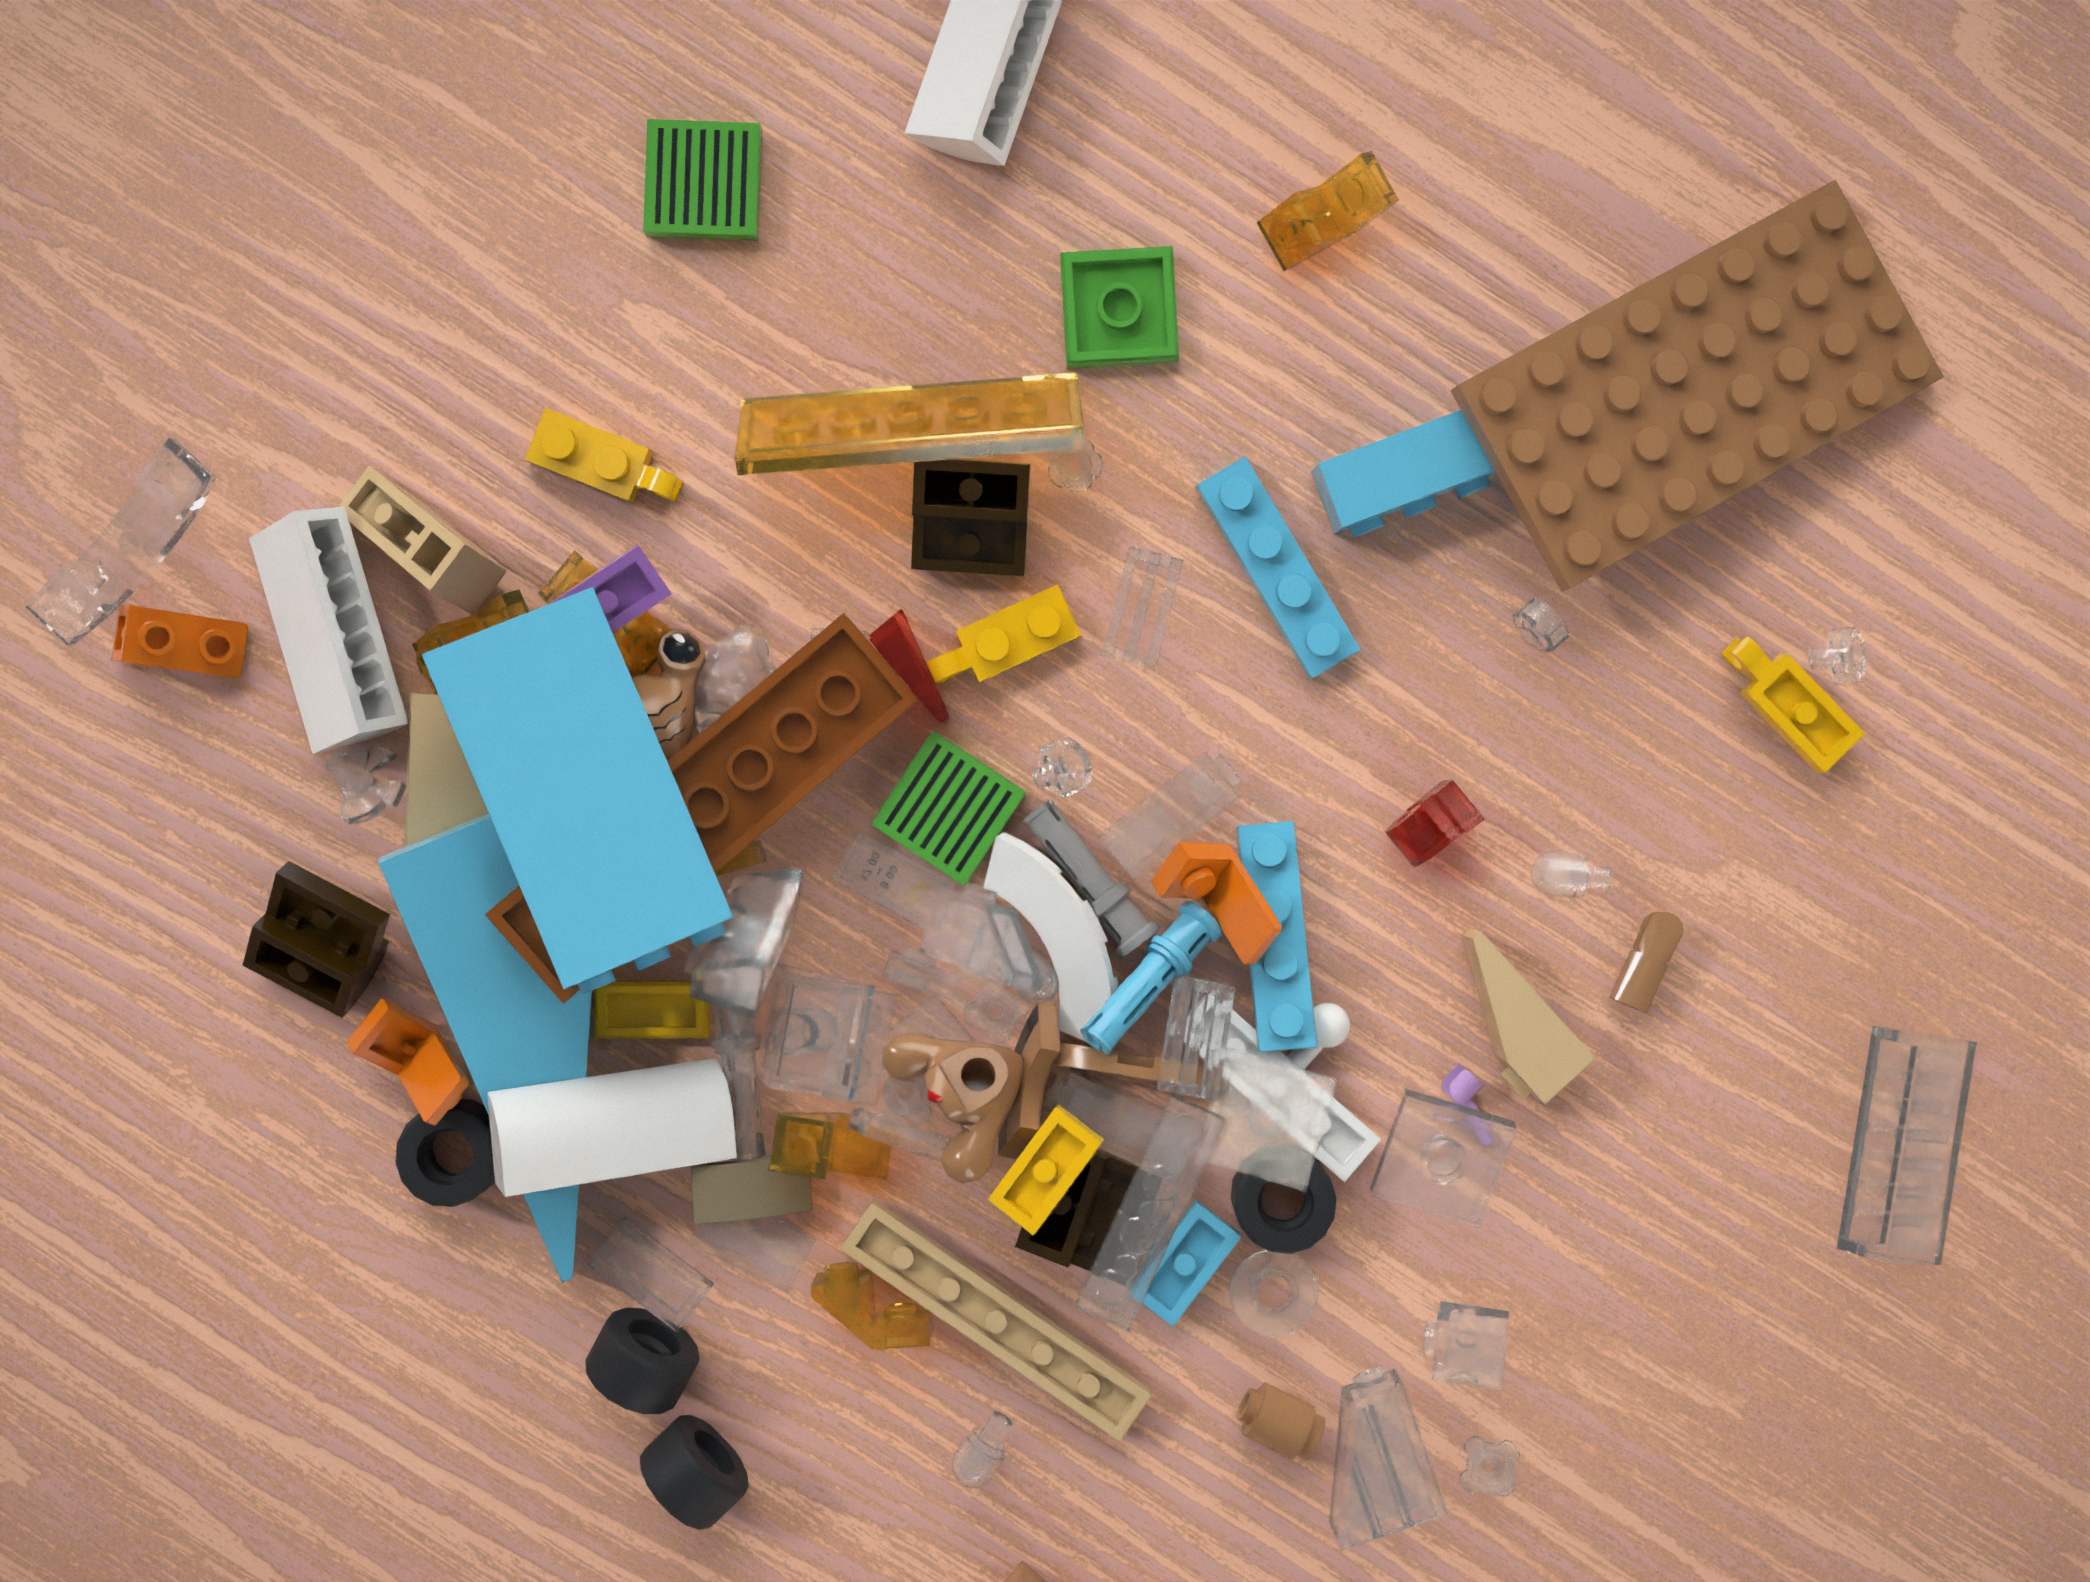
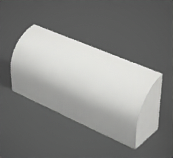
M951 0L905 134L934 150L959 159L1005 166L1062 0Z
M345 506L293 511L250 537L249 541L312 754L364 742L408 725L407 716Z
M715 1058L487 1092L495 1184L505 1197L737 1158L731 1097L722 1067Z

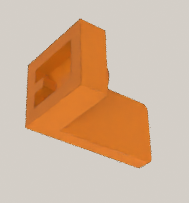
M119 605L111 661L239 678L242 675L248 625L243 622L133 605Z
M1179 842L1151 880L1161 898H1203L1243 964H1256L1282 930L1277 917L1230 844Z

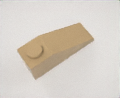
M370 465L338 506H345L349 522L427 589L473 616L507 572L504 567L476 544Z
M1469 927L1462 934V939L1494 1053L1506 1067L1500 1073V1076L1523 1100L1531 1094L1534 1098L1547 1104L1588 1067L1596 1057L1483 932Z

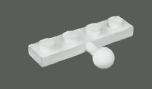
M1208 989L1172 1032L1345 1182L1381 1141V1138L1304 1072L1305 1068L1323 1048L1336 1047L1348 1037L1350 1019L1345 1010L1333 1003H1321L1313 1007L1317 1041L1316 1048L1291 1050L1287 1056L1281 1051L1258 1053L1256 1029Z

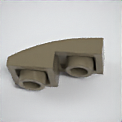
M809 1153L753 1156L751 1160L712 1162L691 1166L694 1225L774 1217L812 1211L813 1209Z

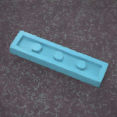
M1246 456L1197 484L1196 490L1309 680L1361 650Z
M1294 821L1239 825L1236 828L1239 859L1282 926L1280 934L1257 963L1249 964L1258 1053L1316 1048L1317 1041Z

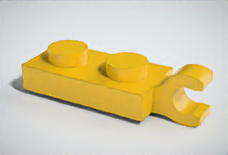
M546 407L524 459L533 465L634 504L639 489L676 503L684 484L677 476L649 466L654 453L651 449Z
M1057 584L956 630V635L962 647L944 653L926 663L936 685L970 669L973 670L980 684L1081 637V633Z
M1748 636L1742 641L1739 638H1735L1720 653L1722 658L1733 669L1751 681L1739 694L1816 773H1826L1866 734L1788 653L1778 654L1771 661L1758 644Z

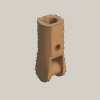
M1661 911L1652 912L1646 916L1634 942L1633 950H1630L1609 998L1647 1014L1668 965L1666 963L1671 960L1683 934V924L1679 917L1673 913Z

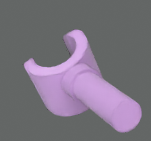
M1458 1064L1444 1077L1441 1087L1461 1108L1462 1112L1466 1114L1481 1143H1489L1494 1139V1136L1478 1106L1471 1100L1483 1088V1085L1470 1071Z

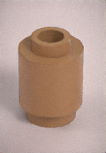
M1266 1382L1257 1391L1252 1388L1248 1389L1237 1412V1420L1243 1422L1241 1430L1243 1436L1290 1459H1294L1296 1456L1305 1460L1310 1459L1321 1441L1326 1423L1324 1417L1316 1414L1313 1405Z

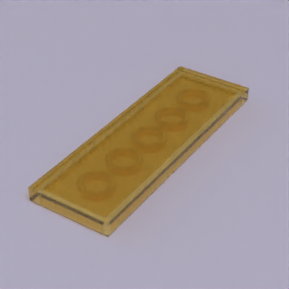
M1075 373L744 398L741 400L735 450L737 475L1085 449L1078 376Z

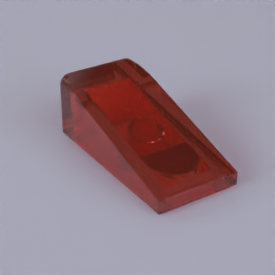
M900 609L869 635L871 637L869 640L940 725L942 723L946 725L951 720L904 611Z

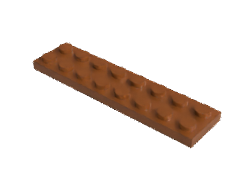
M845 613L841 614L667 761L715 874L919 700ZM520 886L485 914L563 1004L580 991L578 984L563 989Z

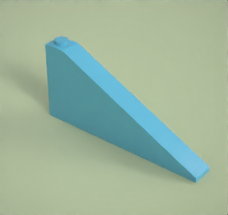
M489 813L379 857L378 864L488 1115L487 1092L585 1078L592 991L583 995L581 991H578L563 1004L485 916L489 910L519 886ZM579 1185L523 1194L562 1283L573 1278Z

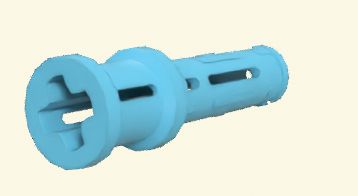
M1190 901L1183 902L1178 908V918L1162 936L1155 935L1150 939L1146 948L1148 955L1109 997L1102 1008L1080 1029V1033L1092 1047L1108 1055L1126 1031L1134 1025L1155 1001L1162 990L1174 978L1180 979L1190 973L1192 970V960L1207 943L1218 941L1222 936V929L1205 909Z

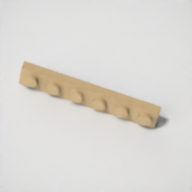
M875 1199L871 1201L841 1245V1251L1119 1442L1152 1396L1149 1387Z

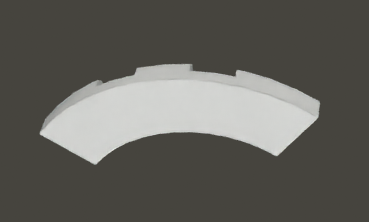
M1004 832L995 838L983 888L1008 901L1020 911L1037 931L1048 950L1057 976L1060 999L1059 1030L1087 1042L1080 1033V1029L1102 1008L1118 988V979L1116 975L1113 976L1111 962L1105 946V942L1108 941L1088 901H1082L1072 886L1060 875L1063 871L1040 851Z

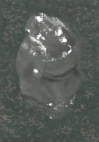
M754 624L739 625L729 632L722 641L708 648L705 654L706 661L695 688L694 725L699 733L776 670L769 656V647L765 634Z

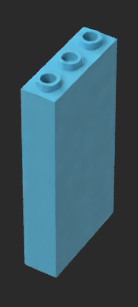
M593 587L421 654L563 989L578 984L581 994H586L616 981L612 973L614 968L634 960L638 971L672 957L667 946L690 937L693 946L696 947L727 933L723 922L734 917Z

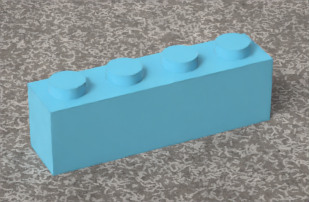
M1461 410L1320 462L1311 471L1334 535L1349 529L1352 538L1384 527L1382 517L1396 511L1403 510L1405 518H1409L1438 506L1435 499L1436 496L1452 490L1456 491L1458 499L1482 491L1491 486L1488 477L1496 474Z

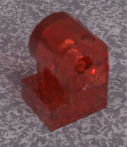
M1442 780L1406 809L1407 811L1385 830V833L1414 868L1434 857L1461 834L1468 833L1485 819L1453 780Z

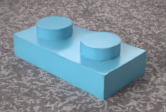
M1195 1198L1128 1285V1293L1171 1326H1174L1242 1237L1240 1232Z

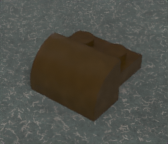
M915 456L911 569L1024 576L1030 463Z
M288 861L275 874L266 913L252 926L242 966L343 1018L362 996L384 958L390 941L384 939L383 936L390 914Z
M1100 1146L1038 1232L1032 1235L1022 1227L1015 1247L1067 1268L1073 1264L1126 1285L1135 1264L1165 1174L1116 1156L1115 1151Z

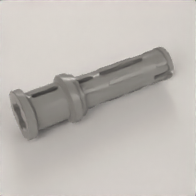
M1052 799L1042 804L1023 820L1024 824L1039 839L1045 850L1069 881L1080 892L1083 899L1088 901L1100 924L1118 946L1115 953L1120 959L1132 952L1160 929L1156 921L1148 922L1128 896L1131 891L1126 883L1123 885L1121 881L1116 883L1109 873L1105 871L1095 855L1063 817V814Z

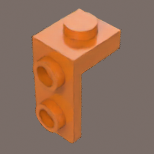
M384 998L380 999L347 1040L352 1054L398 1075L423 1121L433 1126L439 1123L448 1110L457 1105L464 1090L469 1085L467 1076L435 1024Z

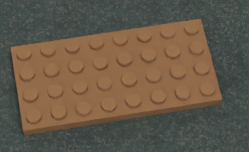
M1835 179L1453 388L1451 393L1558 587L1563 592L1935 383L1944 376Z

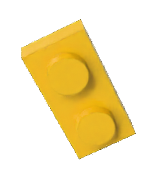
M1056 1106L987 1200L1030 1234L1035 1235L1105 1140L1062 1106Z

